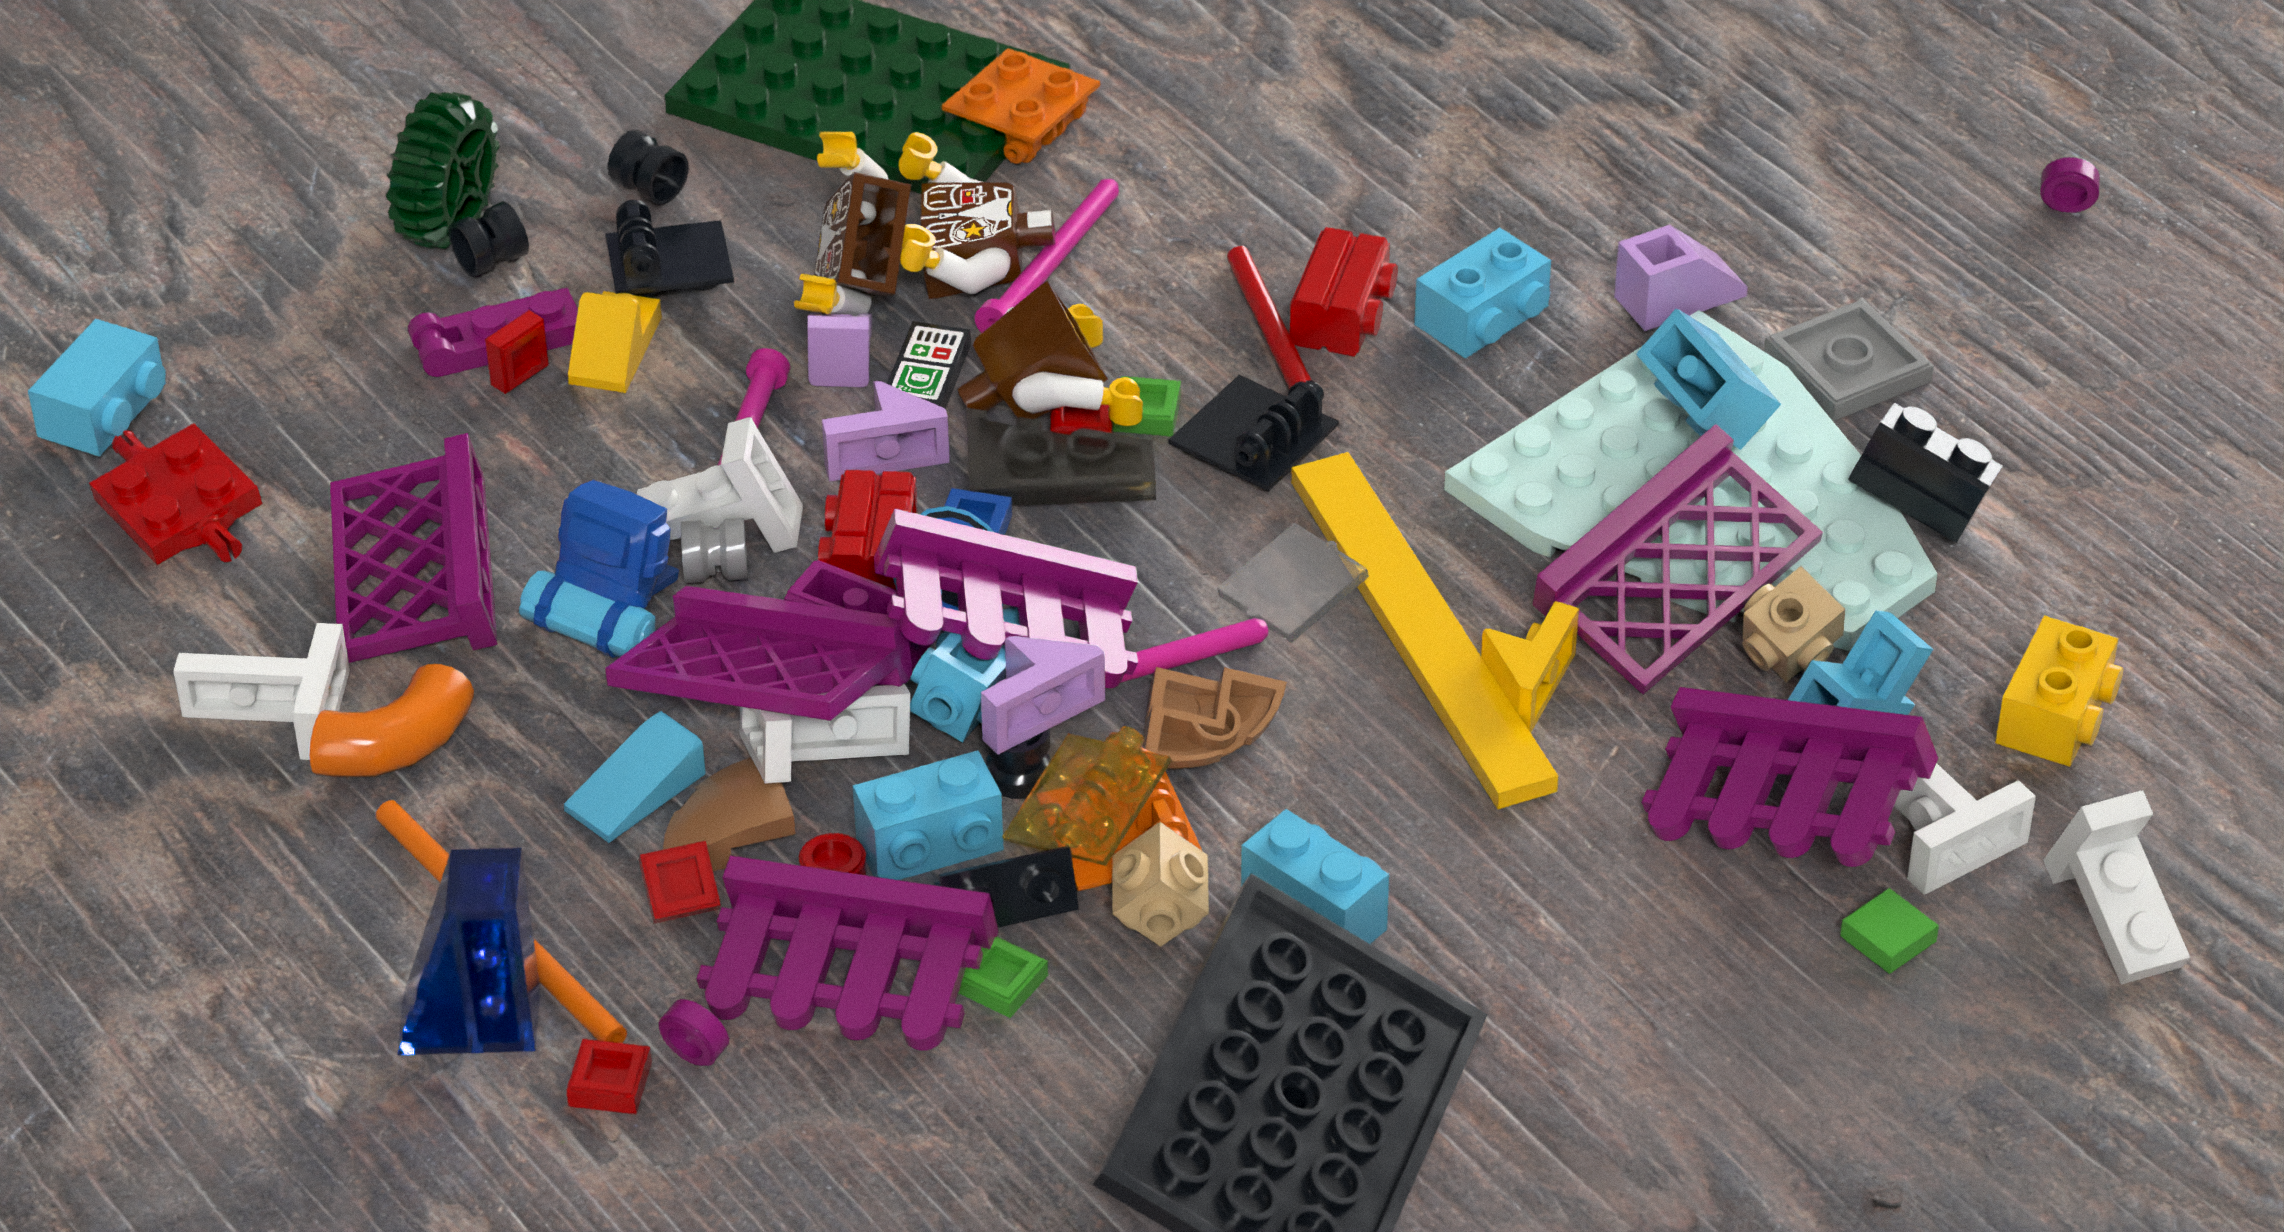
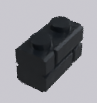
M1894 403L1873 433L1848 480L1957 543L2003 465L1992 460L1990 451L1981 443L1968 438L1958 440L1937 428L1936 420L1926 411L1911 406L1903 408Z

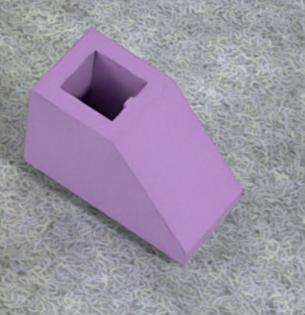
M1671 225L1618 243L1614 297L1644 331L1661 326L1676 308L1690 316L1698 310L1702 312L1747 296L1748 287L1715 252Z

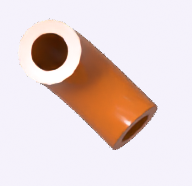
M427 664L416 670L402 696L384 707L366 712L321 711L316 718L310 741L309 756L312 772L316 775L331 777H375L413 766L442 747L465 718L474 697V689L471 682L463 673L453 667L442 664Z

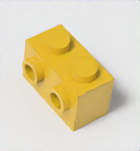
M2044 615L2002 697L1995 743L2071 767L2081 744L2084 743L2092 746L2097 737L2104 709L2100 708L2101 703L2112 704L2118 693L2124 670L2123 667L2114 665L2119 638Z

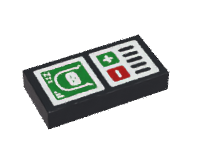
M912 321L887 384L943 407L946 410L971 347L970 329Z

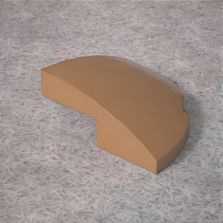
M1156 667L1150 685L1142 747L1154 754L1157 768H1193L1219 762L1221 757L1234 752L1243 745H1251L1269 727L1281 704L1287 682L1224 667L1219 681Z
M747 758L719 770L695 787L696 790L685 801L683 806L674 812L665 833L663 850L706 840L712 870L716 871L726 868L731 855V848L795 835L794 814L782 783H764L752 758Z

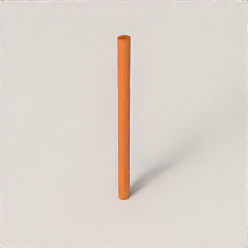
M386 801L378 808L376 812L377 821L597 1040L616 1043L624 1042L627 1030L396 801Z

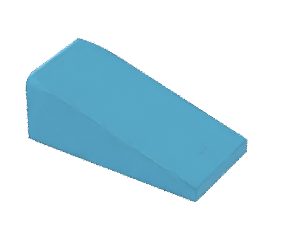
M657 712L639 726L564 803V811L610 843L706 774L701 739L664 712Z

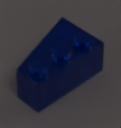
M522 848L451 850L403 994L397 1055L536 1051L540 983Z

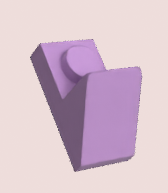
M811 312L808 315V380L811 385L834 387H865L868 385L872 313H861L857 317L852 316V314L827 315Z
M874 381L873 383L874 412L822 419L824 461L829 482L841 480V474H844L845 470L874 471L875 474H881L883 471H900L950 463L948 416L945 408L884 382Z
M1020 636L1007 637L1005 639L1006 679L981 692L982 740L998 755L1105 701V652L1097 645Z

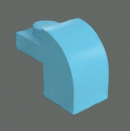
M1875 610L1843 664L1812 660L1788 700L1908 715L1915 704L1905 695L1932 653L1933 648L1891 612Z

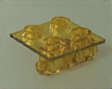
M1122 726L1119 732H1111L1105 741L1068 733L1002 838L1004 841L1044 851L1068 846L1071 848L1072 858L1106 866L1172 762L1170 756L1142 750L1141 746L1144 742V737L1137 730L1128 726Z

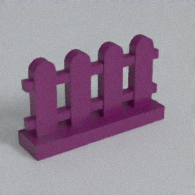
M894 508L874 555L875 573L896 578L897 596H891L887 606L888 618L900 621V630L908 640L919 645H931L936 642L941 630L960 634L965 650L971 655L984 660L996 658L1002 645H1005V639L1011 636L1097 645L1105 652V688L1119 686L1125 673L1133 675L1138 664L1137 653L1125 650L1123 632L1127 633L1132 623L1131 611L1125 609L1138 583L1136 566ZM941 589L957 593L959 611L942 607ZM1002 604L1018 607L1020 625L1004 621ZM1063 618L1078 622L1080 639L1065 636Z
M1679 687L1670 708L1683 736L1682 738L1670 737L1665 750L1672 761L1659 790L1647 789L1641 803L1645 811L1648 812V821L1654 834L1664 841H1673L1683 837L1691 828L1694 819L1708 821V829L1715 844L1722 849L1729 850L1741 847L1749 840L1754 828L1757 827L1769 829V837L1777 854L1782 857L1795 858L1803 855L1810 849L1815 837L1822 836L1831 838L1832 849L1837 860L1842 865L1856 867L1865 864L1872 858L1878 844L1890 846L1895 831L1892 823L1887 821L1900 790L1913 791L1918 777L1930 779L1938 761V755L1924 719L1921 716ZM1717 766L1732 767L1718 799L1704 797ZM1777 775H1792L1779 807L1765 805ZM1838 782L1853 783L1841 815L1826 814Z
M730 855L722 878L732 909L721 907L717 918L719 930L726 932L714 966L701 965L696 980L699 988L706 989L705 998L710 1012L721 1020H732L741 1016L748 1008L751 996L770 999V1008L776 1024L786 1030H797L806 1026L812 1020L816 1006L836 1009L835 1016L839 1030L843 1036L850 1040H864L872 1036L878 1029L882 1017L902 1019L901 1027L907 1044L913 1049L926 1051L937 1047L943 1041L947 1027L961 1028L965 1013L963 1005L955 1004L965 970L966 968L979 970L983 958L982 948L991 949L999 930L989 893ZM771 938L790 941L779 976L759 974ZM836 948L855 951L844 986L824 984ZM901 958L920 961L909 997L889 994Z

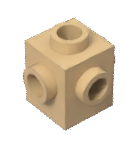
M1800 566L1776 587L1772 584H1766L1748 600L1743 614L1744 641L1742 644L1744 650L1758 667L1764 671L1772 668L1787 683L1802 669L1806 671L1812 660L1825 662L1834 649L1833 643L1843 636L1845 608Z
M1161 822L1157 823L1112 855V914L1127 928L1138 931L1160 947L1184 930L1195 927L1203 917L1209 914L1208 854Z

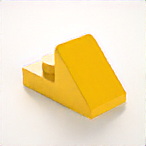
M603 291L602 294L583 293L579 300L568 369V383L570 385L626 393L662 318L660 299L634 296L628 293L616 294Z
M1557 601L1553 603L1542 624L1534 622L1531 625L1526 639L1490 628L1484 629L1482 632L1481 657L1530 733L1533 731L1576 654L1579 608Z

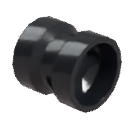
M637 129L628 131L619 138L613 146L607 164L608 174L613 181L629 189L637 188L642 197L658 205L667 204L676 198L682 190L689 172V162L685 154L667 145L659 146L655 138Z
M502 201L485 209L483 216L478 219L467 216L449 225L448 234L453 253L462 269L471 277H476L493 269L494 262L503 259L511 262L528 254L529 242L525 227L515 209L507 202Z
M1050 729L998 755L985 743V749L988 752L986 766L1003 797L1026 799L1038 795L1047 788L1051 781L1050 755L1048 754L1050 748Z

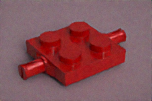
M195 423L151 448H147L130 430L123 431L125 440L121 435L115 436L112 448L126 462L91 481L89 485L94 500L156 565L185 549L202 544H207L223 562L232 561L230 554L235 559L240 555L242 543L227 529L236 519L263 504L258 487Z

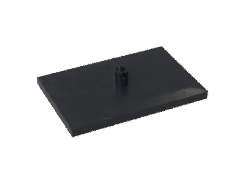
M1251 873L1241 886L1093 1185L1171 1232H1393L1488 1014Z

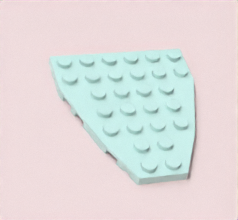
M1698 310L1690 315V317L1717 332L1781 403V406L1741 450L1733 446L1732 452L1823 532L1821 541L1775 580L1772 585L1776 587L1798 567L1802 566L1845 608L1843 636L1835 641L1833 645L1835 648L1851 651L1875 610L1891 612L1896 618H1899L1935 592L1937 572L1901 511L1848 480L1861 457L1860 453L1791 370ZM1640 347L1445 471L1444 490L1531 551L1551 558L1556 548L1565 551L1701 436L1686 422L1685 419L1689 416L1687 411L1683 407H1678L1669 401L1654 386V382L1657 380L1656 376L1636 355L1641 349ZM1731 476L1713 489L1714 506L1749 507V492ZM1705 497L1696 505H1705ZM1758 501L1759 507H1765ZM1677 520L1669 527V544L1705 545V521ZM1714 521V545L1750 546V522ZM1759 522V547L1787 548L1798 538L1784 523ZM1658 536L1651 543H1661V537ZM1634 557L1625 565V573L1641 578V582L1661 583V558ZM1670 559V583L1706 585V560ZM1715 560V585L1743 586L1751 579V561ZM1760 562V570L1769 562ZM1670 598L1671 602L1707 614L1706 600ZM1715 600L1716 608L1725 600ZM1738 613L1729 621L1735 622Z

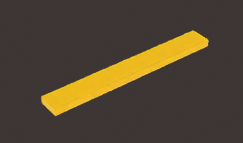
M1349 452L1292 467L1291 484L1497 810L1557 792L1558 774Z

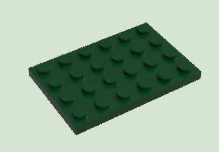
M754 0L664 95L667 114L817 161L818 154H823V141L819 136L820 132H853L856 137L857 148L861 149L885 171L889 180L911 184L910 191L921 194L922 183H928L929 178L924 176L919 180L908 179L901 174L898 165L899 159L903 154L902 148L911 133L925 134L935 142L937 153L933 159L934 162L940 164L945 161L969 178L977 181L986 182L1006 159L1004 154V146L1007 144L1005 133L942 110V104L1008 48L1062 68L1070 69V64L861 0Z

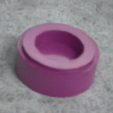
M2075 157L2060 158L2049 163L2042 171L2040 195L2044 203L2052 209L2068 213L2081 212L2093 206L2099 197V172L2093 164L2084 159Z
M676 1000L659 1020L660 1034L668 1047L679 1057L694 1065H712L729 1045V1035L719 1019L705 1007L691 1000Z

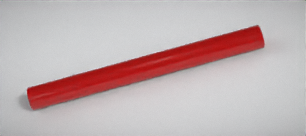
M1244 246L1232 248L1227 254V260L1288 388L1290 389L1296 382L1311 380L1249 250Z

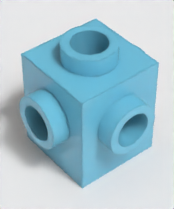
M951 632L936 650L929 647L917 663L910 678L912 682L918 685L910 702V711L929 722L934 728L946 732L963 743L977 725L982 723L981 692L994 686L1006 677L1005 649L1001 647L998 656L994 659H980L965 650L960 634Z

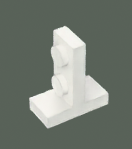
M751 417L728 423L721 465H716L703 472L674 480L658 481L637 491V495L667 508L666 523L671 528L670 540L681 538V521L700 520L706 526H713L714 529L718 528L724 519L744 518V520L753 518L774 553L797 547L803 504Z
M317 623L307 658L179 653L173 672L182 717L294 722L300 760H310V741L316 718L323 710L339 711L350 668L343 625Z
M905 684L901 687L894 685L873 686L831 721L740 707V737L764 783L791 782V762L909 754L910 692Z
M1936 763L1931 778L1918 777L1913 791L1900 790L1894 805L1910 820L1916 830L1913 835L1907 879L1923 895H1926L2028 843L2036 796L2017 780L1979 800H1975Z
M2143 790L2082 806L2043 860L2053 884L2073 878L2076 879L2120 984L2182 968L2190 958L2137 837L2153 816Z

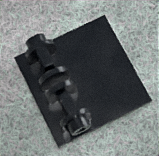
M631 199L618 207L616 211L617 232L605 233L616 294L628 293L634 296L649 297L666 290L690 288L702 291L712 289L719 284L734 283L721 220L653 228L650 209L644 202Z
M1238 375L1168 439V444L1264 490L1270 491L1292 470V467L1303 460L1339 425V421L1322 413L1324 392L1315 381L1296 382L1289 389V395L1284 396L1244 376Z

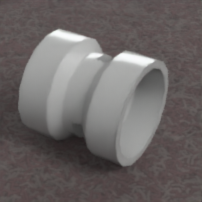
M744 518L724 519L719 528L713 529V526H706L700 520L681 521V547L685 583L704 582L710 575H716V572H722V575L728 580L748 579Z

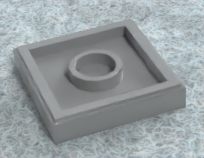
M1864 299L1765 337L1764 352L1791 370L1832 421L1932 382L1934 365Z

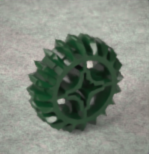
M430 92L425 99H419L415 105L414 113H408L405 117V128L397 134L398 144L396 150L390 154L393 161L391 170L387 174V178L390 179V188L386 193V199L391 202L388 214L389 219L393 220L395 232L402 234L404 239L414 241L415 245L431 249L434 247L446 249L450 245L449 225L467 216L478 219L481 217L483 208L489 206L488 196L491 188L495 187L493 183L494 172L499 167L498 163H496V153L500 145L495 140L498 132L497 123L493 122L492 111L484 107L483 102L473 100L469 95L453 92V94L448 92Z

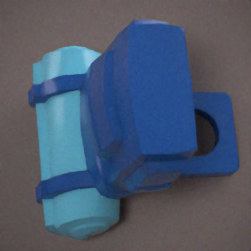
M595 480L575 488L569 493L568 498L563 503L558 540L561 543L560 555L556 563L555 573L542 570L537 571L530 577L520 598V615L524 619L534 622L535 625H538L547 632H558L595 647L604 655L612 658L621 657L655 631V616L645 610L651 597L678 580L679 570L667 565L671 530L666 523L667 508L631 491Z

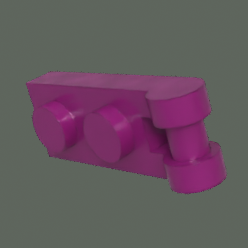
M568 287L553 291L539 292L533 296L496 305L482 306L476 310L443 318L430 312L421 313L411 319L407 331L414 347L419 350L418 357L424 371L430 376L441 377L488 365L485 339L528 310L544 319L547 350L573 344L578 308Z

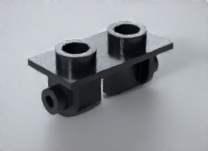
M1070 846L939 874L940 881L934 882L935 886L989 893L998 928L1079 910Z

